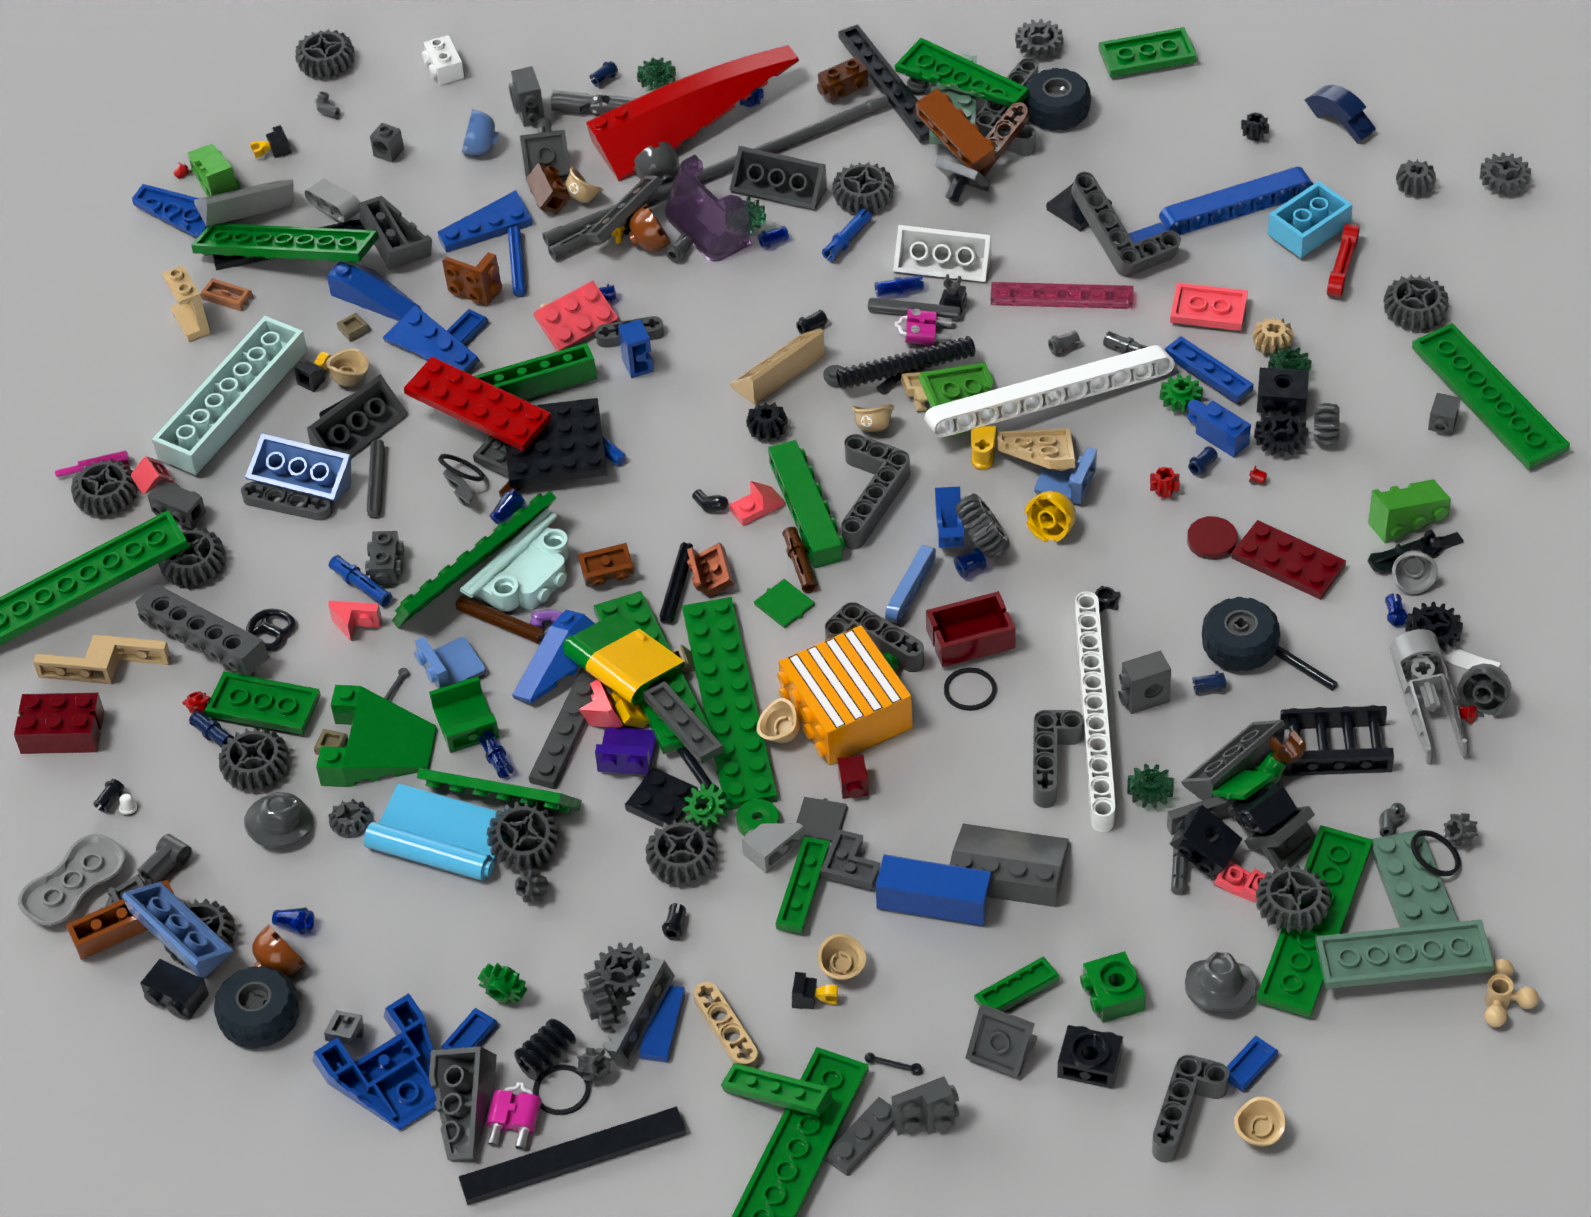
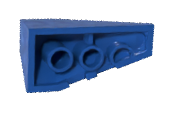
M339 261L327 275L331 296L399 321L415 305L421 309L418 304L376 270L358 263Z
M565 610L560 614L559 618L550 626L512 694L513 698L532 704L557 687V681L568 674L570 676L578 672L576 668L579 665L563 654V643L567 637L575 635L595 623L582 613Z

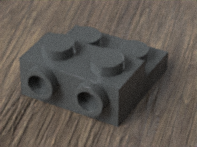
M944 1076L891 1096L893 1128L897 1136L903 1133H912L921 1126L925 1127L928 1135L936 1131L942 1132L954 1125V1118L959 1116V1110L955 1103L959 1101L957 1090L954 1085L949 1086Z

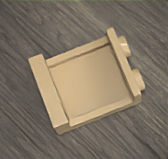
M184 265L162 273L164 281L178 303L170 307L171 312L188 342L210 334L201 295Z

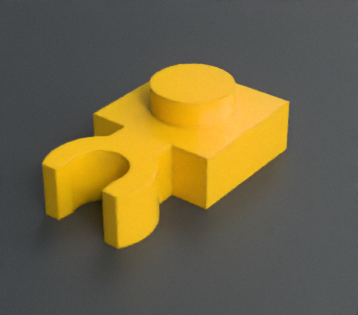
M614 691L611 693L612 698L617 702L615 707L621 721L627 726L643 729L648 722L640 705H632Z

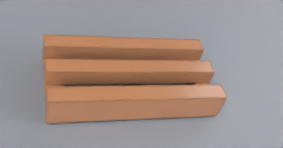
M213 278L200 293L202 300L242 311L244 309L243 305L248 303V298L251 299L253 297L252 290Z

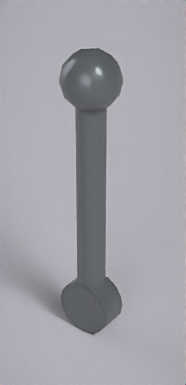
M407 668L398 670L399 676L385 695V699L389 700L402 679L409 676Z

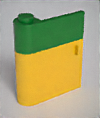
M617 612L575 635L567 637L563 643V654L632 705H637L644 699L643 692L649 690L652 682L683 666L685 662Z

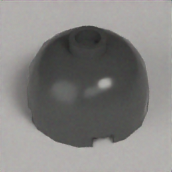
M660 142V147L653 148L651 145L640 152L633 161L635 163L633 169L641 180L645 176H658L663 183L662 185L672 182L679 169V158L669 142Z
M1483 663L1472 666L1463 674L1458 684L1459 702L1461 706H1476L1478 717H1484V714L1499 715L1505 710L1511 698V682L1507 674L1493 664Z

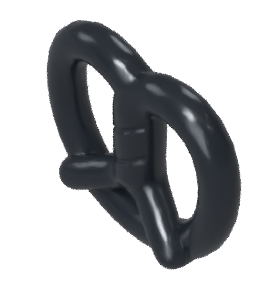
M274 608L264 609L256 613L249 620L246 631L253 635L265 631L277 637L272 643L264 642L266 650L271 651L282 645L285 636L295 629L296 622L294 617L286 611ZM277 616L283 618L288 622L286 628L281 629L269 623V617ZM262 619L261 623L255 627V625Z

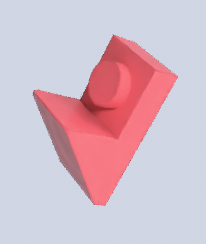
M147 456L139 462L131 474V478L142 494L148 493L161 480L169 483L174 482L162 461Z
M750 481L751 494L731 503L730 511L744 526L784 506L785 501L773 487Z
M329 601L328 603L332 621L349 640H352L355 626L379 628L381 626L382 617L379 604Z
M597 679L590 683L594 692L591 695L593 701L579 709L588 724L596 727H622L623 723L611 695L602 682Z

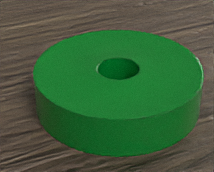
M749 800L742 804L736 813L737 828L745 836L747 832L754 830L760 824L779 823L778 810L774 804L767 800Z

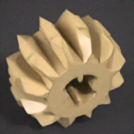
M1273 316L1272 320L1264 318L1262 322H1257L1252 339L1256 350H1261L1263 355L1271 353L1273 357L1275 353L1283 355L1284 351L1290 350L1294 340V333L1291 323H1285L1284 318L1276 320Z

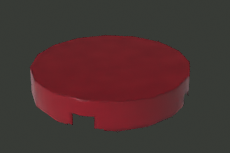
M1216 516L1203 517L1190 525L1187 532V544L1190 550L1199 557L1204 558L1206 556L1214 560L1221 559L1230 555L1235 549L1237 531L1234 525L1226 519Z

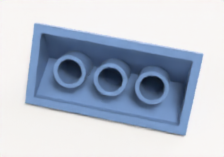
M261 434L245 478L336 501L350 488L351 455Z
M161 882L124 892L122 895L129 912L198 977L205 979L232 954L233 949Z

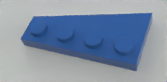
M142 184L132 197L134 206L196 238L207 228L194 203V200L200 198Z
M515 190L438 231V238L447 253L506 234L509 227L518 226L522 229L531 226L532 220Z
M416 305L382 337L386 343L397 345L402 350L417 354L424 360L428 361L433 356L466 373L480 361L477 355Z

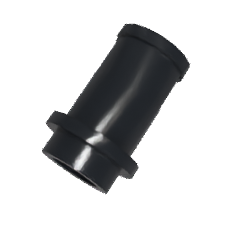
M818 310L806 318L801 317L796 322L797 330L800 334L810 332L828 322L827 316L822 310Z
M116 779L107 781L105 789L97 800L93 802L95 808L101 805L98 810L107 813L118 796L120 797L124 794V785Z
M677 903L669 906L667 920L662 925L663 934L669 939H677L684 931L682 923L686 908L681 904L678 913H676Z

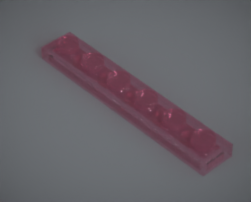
M992 282L990 303L991 305L1133 309V286Z

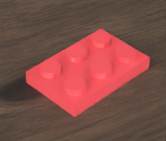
M593 280L534 311L533 314L556 351L567 349L594 335L600 325L618 321V316Z
M1177 283L1170 323L1241 331L1248 291Z

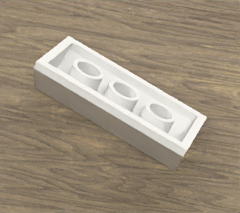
M898 225L893 272L946 277V274H949V278L957 279L958 276H961L963 280L986 282L992 259L991 235Z

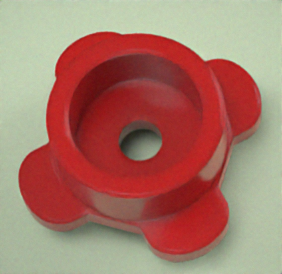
M198 691L189 694L182 703L188 708L189 713L203 711L208 705L210 696Z

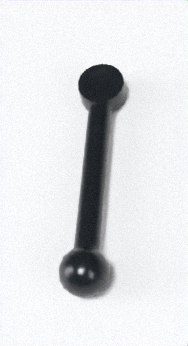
M872 1052L866 1053L864 1057L867 1063L877 1062L909 1070L915 1076L920 1075L922 1072V1066L918 1063L908 1065L876 1057Z

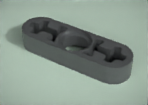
M649 316L603 324L595 331L596 342L604 348L620 346L619 335L616 334L619 333L618 326L641 319L650 340L658 339L664 334L663 321L657 316Z

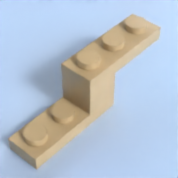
M93 635L85 658L35 654L33 664L38 678L112 684L120 661L169 665L171 654L167 641Z

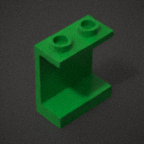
M478 676L429 692L432 709L450 753L499 738L497 721L494 714H491Z

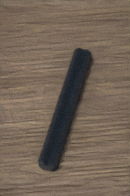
M682 542L680 544L659 615L662 623L671 624L674 620L689 568L687 549L693 548L691 543Z

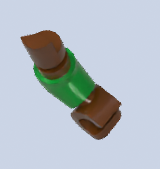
M1294 730L1289 733L1288 740L1283 744L1276 737H1271L1270 747L1274 753L1270 752L1262 763L1254 768V771L1261 770V772L1274 773L1276 779L1270 783L1277 784L1283 775L1287 763L1296 762L1306 750L1305 742Z

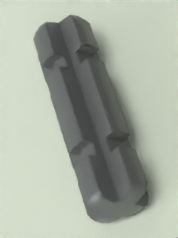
M1173 848L1171 891L1174 894H1184L1186 892L1187 858L1182 857Z

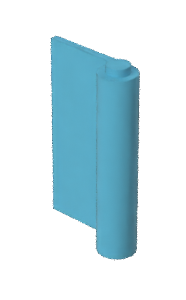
M398 783L380 822H371L364 836V846L484 881L492 875L495 865L494 861L497 855L492 856L490 853L491 847L487 845V838H489L487 836V829L491 827L490 820L491 818H496L497 811ZM501 834V837H502L503 841H504V839H505L506 836L503 835V834Z

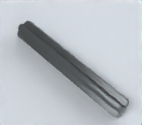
M869 298L868 311L907 316L908 309L933 311L936 312L937 317L952 318L955 321H958L961 316V308L958 306Z
M373 440L370 449L367 515L371 518L379 517L381 514L385 450L382 440Z

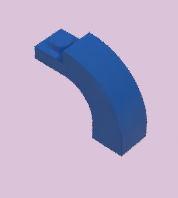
M960 486L935 488L939 548L964 547V526L956 512V504L961 500Z

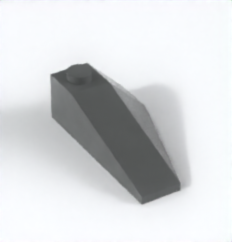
M481 1046L431 1050L429 1080L431 1087L434 1088L437 1100L435 1107L436 1111L440 1114L442 1122L441 1133L447 1160L449 1161L476 1159L495 1084L497 1059L496 1054Z

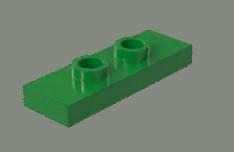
M1043 956L976 993L974 1000L979 1007L984 1004L1004 1012L1058 982L1059 974Z

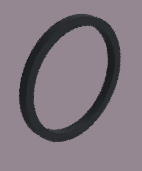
M441 454L438 458L442 466L458 476L472 481H483L485 477L478 467L462 458L450 454ZM444 459H451L470 467L478 473L479 477L458 471L447 464Z
M968 667L956 670L948 676L944 683L945 698L952 706L961 710L973 711L982 709L992 702L996 694V684L992 676L978 668ZM977 673L989 680L992 692L988 699L980 704L963 705L950 697L948 685L952 679L960 674Z
M1422 830L1417 832L1411 839L1413 855L1428 871L1439 876H1451L1460 868L1461 862L1457 850L1442 835L1433 831ZM1420 836H1430L1446 845L1454 857V869L1443 871L1428 864L1417 850V838Z
M555 1065L547 1068L535 1080L533 1094L538 1096L537 1092L540 1082L552 1072L568 1070L578 1074L582 1079L584 1073L576 1071L577 1067L571 1065ZM583 1080L585 1083V1093L576 1105L567 1109L557 1110L549 1108L541 1102L540 1108L552 1115H567L577 1111L585 1104L589 1097V1081Z

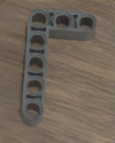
M1033 58L1022 59L1007 78L1025 86L1030 78L1036 73L1038 74L1037 60ZM987 101L975 117V124L979 127L984 137L989 134L1009 108L1008 106ZM1025 125L1006 150L1021 156L1032 155L1036 150L1035 129ZM1002 128L999 135L1007 136L1010 134L1011 128Z
M1089 172L1077 174L1071 194L1114 268L1120 275L1132 276L1175 257L1181 243L1180 235L1177 232L1168 230L1133 243L1095 177Z
M851 434L845 438V461L850 466L872 473L874 476L841 523L845 547L851 550L863 546L910 477V456L906 451L860 434Z

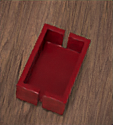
M999 591L926 610V630L933 647L935 646V652L942 668L1016 648V628L1009 613L1006 612V606Z
M98 692L22 694L18 711L19 716H17L14 737L21 754L98 752L100 730L102 729L105 713Z

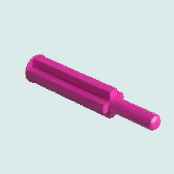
M126 450L78 461L76 466L56 470L55 475L56 477L77 473V471H83V465L89 467L92 465V461L99 463L101 459L108 462L112 458L115 462L121 460L123 464L128 465L130 464V459Z

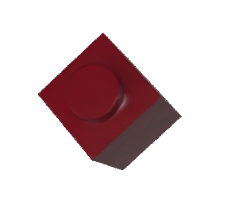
M864 755L837 758L842 798L868 796V777Z

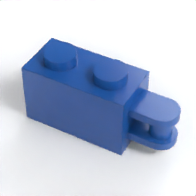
M1192 400L1188 403L1187 419L1196 425V434L1233 458L1250 444L1251 424L1213 400L1208 405L1198 400Z

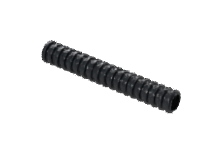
M966 336L965 339L959 338L958 341L955 339L951 340V343L946 341L944 345L938 343L936 347L930 345V348L923 347L922 350L918 348L915 352L910 350L908 354L903 352L901 356L895 354L893 358L888 356L887 359L880 358V361L875 359L873 363L867 361L865 365L859 363L858 366L852 365L851 368L845 367L844 370L840 368L836 372L838 385L842 390H845L847 386L853 388L854 385L860 386L861 383L865 385L868 381L873 383L875 379L881 381L883 377L888 379L890 375L896 377L897 374L910 373L911 370L916 372L918 368L924 370L926 366L931 368L932 365L939 366V363L946 364V361L949 363L953 362L954 359L959 361L961 357L963 359H967L968 356L974 357L975 345L973 339L970 336Z

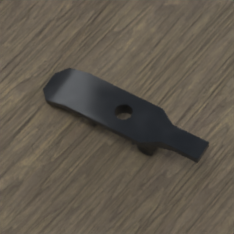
M1428 530L1425 532L1424 537H1421L1419 540L1402 546L1397 544L1395 548L1384 552L1371 553L1367 562L1376 572L1381 574L1392 573L1395 560L1405 552L1411 550L1421 551L1434 559L1438 557L1442 550L1463 543V539L1458 532L1435 537L1433 530Z

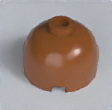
M645 204L634 212L630 218L629 226L632 233L628 234L635 247L640 245L644 250L650 252L658 251L671 244V241L658 219L653 216L651 208L648 204Z
M269 924L260 931L253 942L252 953L257 960L253 965L256 967H271L289 977L306 964Z

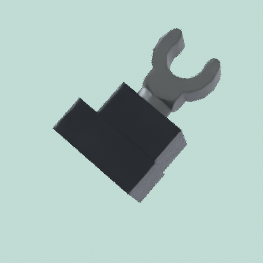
M946 274L943 284L947 289H944L939 305L958 306L961 308L962 314L967 301L966 286L960 285L962 281L961 276H958L957 281L954 282L949 279V274Z

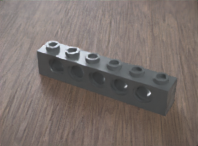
M154 584L135 602L139 612L138 617L143 623L151 624L157 627L163 634L168 633L180 643H186L197 652L209 655L214 661L226 664L234 672L239 671L249 676L269 658L261 638L158 584Z

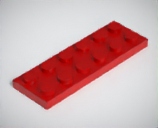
M433 356L404 387L406 395L523 452L551 420L550 412Z

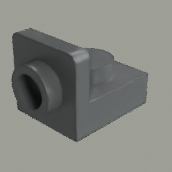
M336 1010L324 1032L325 1041L330 1042L338 1037L342 1044L352 1046L355 1038H362L364 1035L363 1016Z

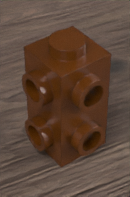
M857 57L818 73L817 89L820 95L825 96L829 102H833L868 86V69Z
M538 162L526 178L530 192L534 195L537 206L542 211L558 214L567 204L570 196L566 191L565 184L558 175V170L552 165L546 166Z

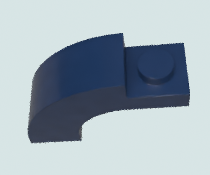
M1326 85L1304 100L1317 118L1322 114H1329L1337 118L1356 143L1376 130L1375 126L1363 112L1366 105L1355 94L1343 87Z

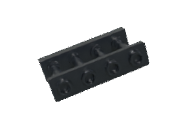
M1370 705L1361 707L1282 709L1280 711V720L1284 721L1285 730L1289 729V732L1294 730L1301 737L1300 729L1316 728L1318 750L1305 751L1296 762L1287 763L1284 770L1285 776L1392 772L1394 751L1393 748H1383L1380 726H1385L1387 707ZM1353 727H1369L1372 748L1356 749ZM1326 728L1343 729L1345 749L1329 750Z

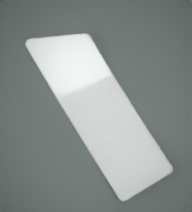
M1448 645L1445 652L1441 649L1444 661L1465 669L1483 663L1493 664L1497 667L1500 666V662L1479 657L1457 647Z

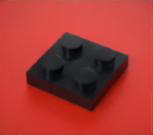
M653 767L625 803V809L660 827L664 823L672 825L674 819L678 822L684 814L682 808L689 806V803L684 798H692L691 788H695L698 791V787Z

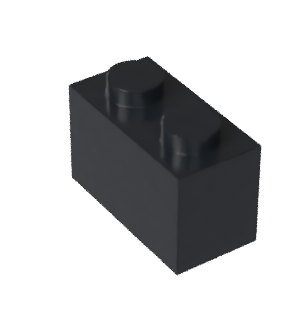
M162 959L156 962L140 982L144 998L150 1004L155 1006L159 1004L167 1008L173 1015H182L188 1019H191L209 996L204 979Z

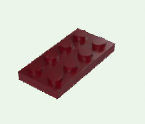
M1259 520L1254 523L1232 551V559L1320 600L1346 566V560Z

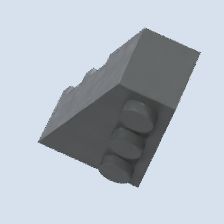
M382 195L360 202V221L365 230L377 231L378 240L374 245L389 270L431 256L432 238L422 234L417 229V225L413 222H408L402 217V213Z

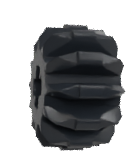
M766 401L764 405L756 404L754 409H749L746 420L751 437H757L758 441L766 439L768 442L771 438L778 440L780 435L785 434L788 424L783 407H777L775 402L768 405Z

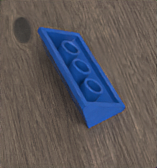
M884 854L875 886L877 909L984 926L992 871Z

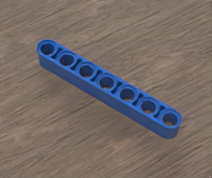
M1294 167L1167 206L1160 212L1159 219L1167 231L1172 230L1182 235L1286 203L1314 183L1302 167Z

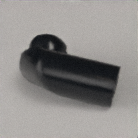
M701 489L696 490L692 494V498L706 512H716L728 507V499L725 496H707Z

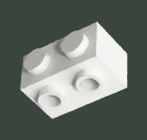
M449 35L424 42L425 51L422 52L425 65L429 64L430 75L432 78H436L439 86L464 79L462 61Z

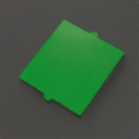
M783 579L774 587L767 588V592L756 599L754 605L783 628H786L796 619H801L805 612L815 606V602L787 580Z
M1242 770L1214 789L1212 794L1213 796L1225 797L1226 799L1246 800L1276 779L1274 773L1261 772V770Z

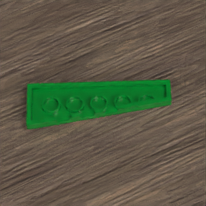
M920 38L894 65L895 72L1008 107L1016 102L1022 103L1029 95L1027 87L923 38Z
M419 768L417 775L418 779L426 781L425 786L441 789L443 784L448 785L449 790L464 793L465 789L473 790V795L488 797V793L495 794L496 799L511 802L512 798L520 799L519 803L525 804L528 800L532 806H535L536 802L543 803L545 808L570 814V809L580 810L582 802L580 799L562 793Z

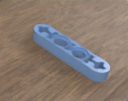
M926 545L920 547L888 603L885 612L886 620L897 624L901 622L934 563L936 556L935 548Z

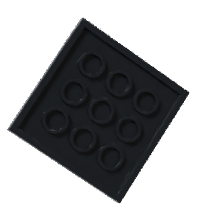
M598 398L535 405L551 413L550 422L524 452L505 443L510 487L607 476Z

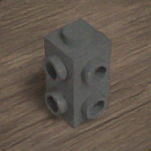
M161 480L147 495L151 511L155 515L169 510L177 525H183L190 529L206 513L202 496L194 491L190 492L175 483Z
M373 531L372 541L367 543V553L370 560L365 562L366 576H370L371 580L380 586L397 585L398 575H402V560L399 559L400 556L404 555V542L399 541L397 531Z

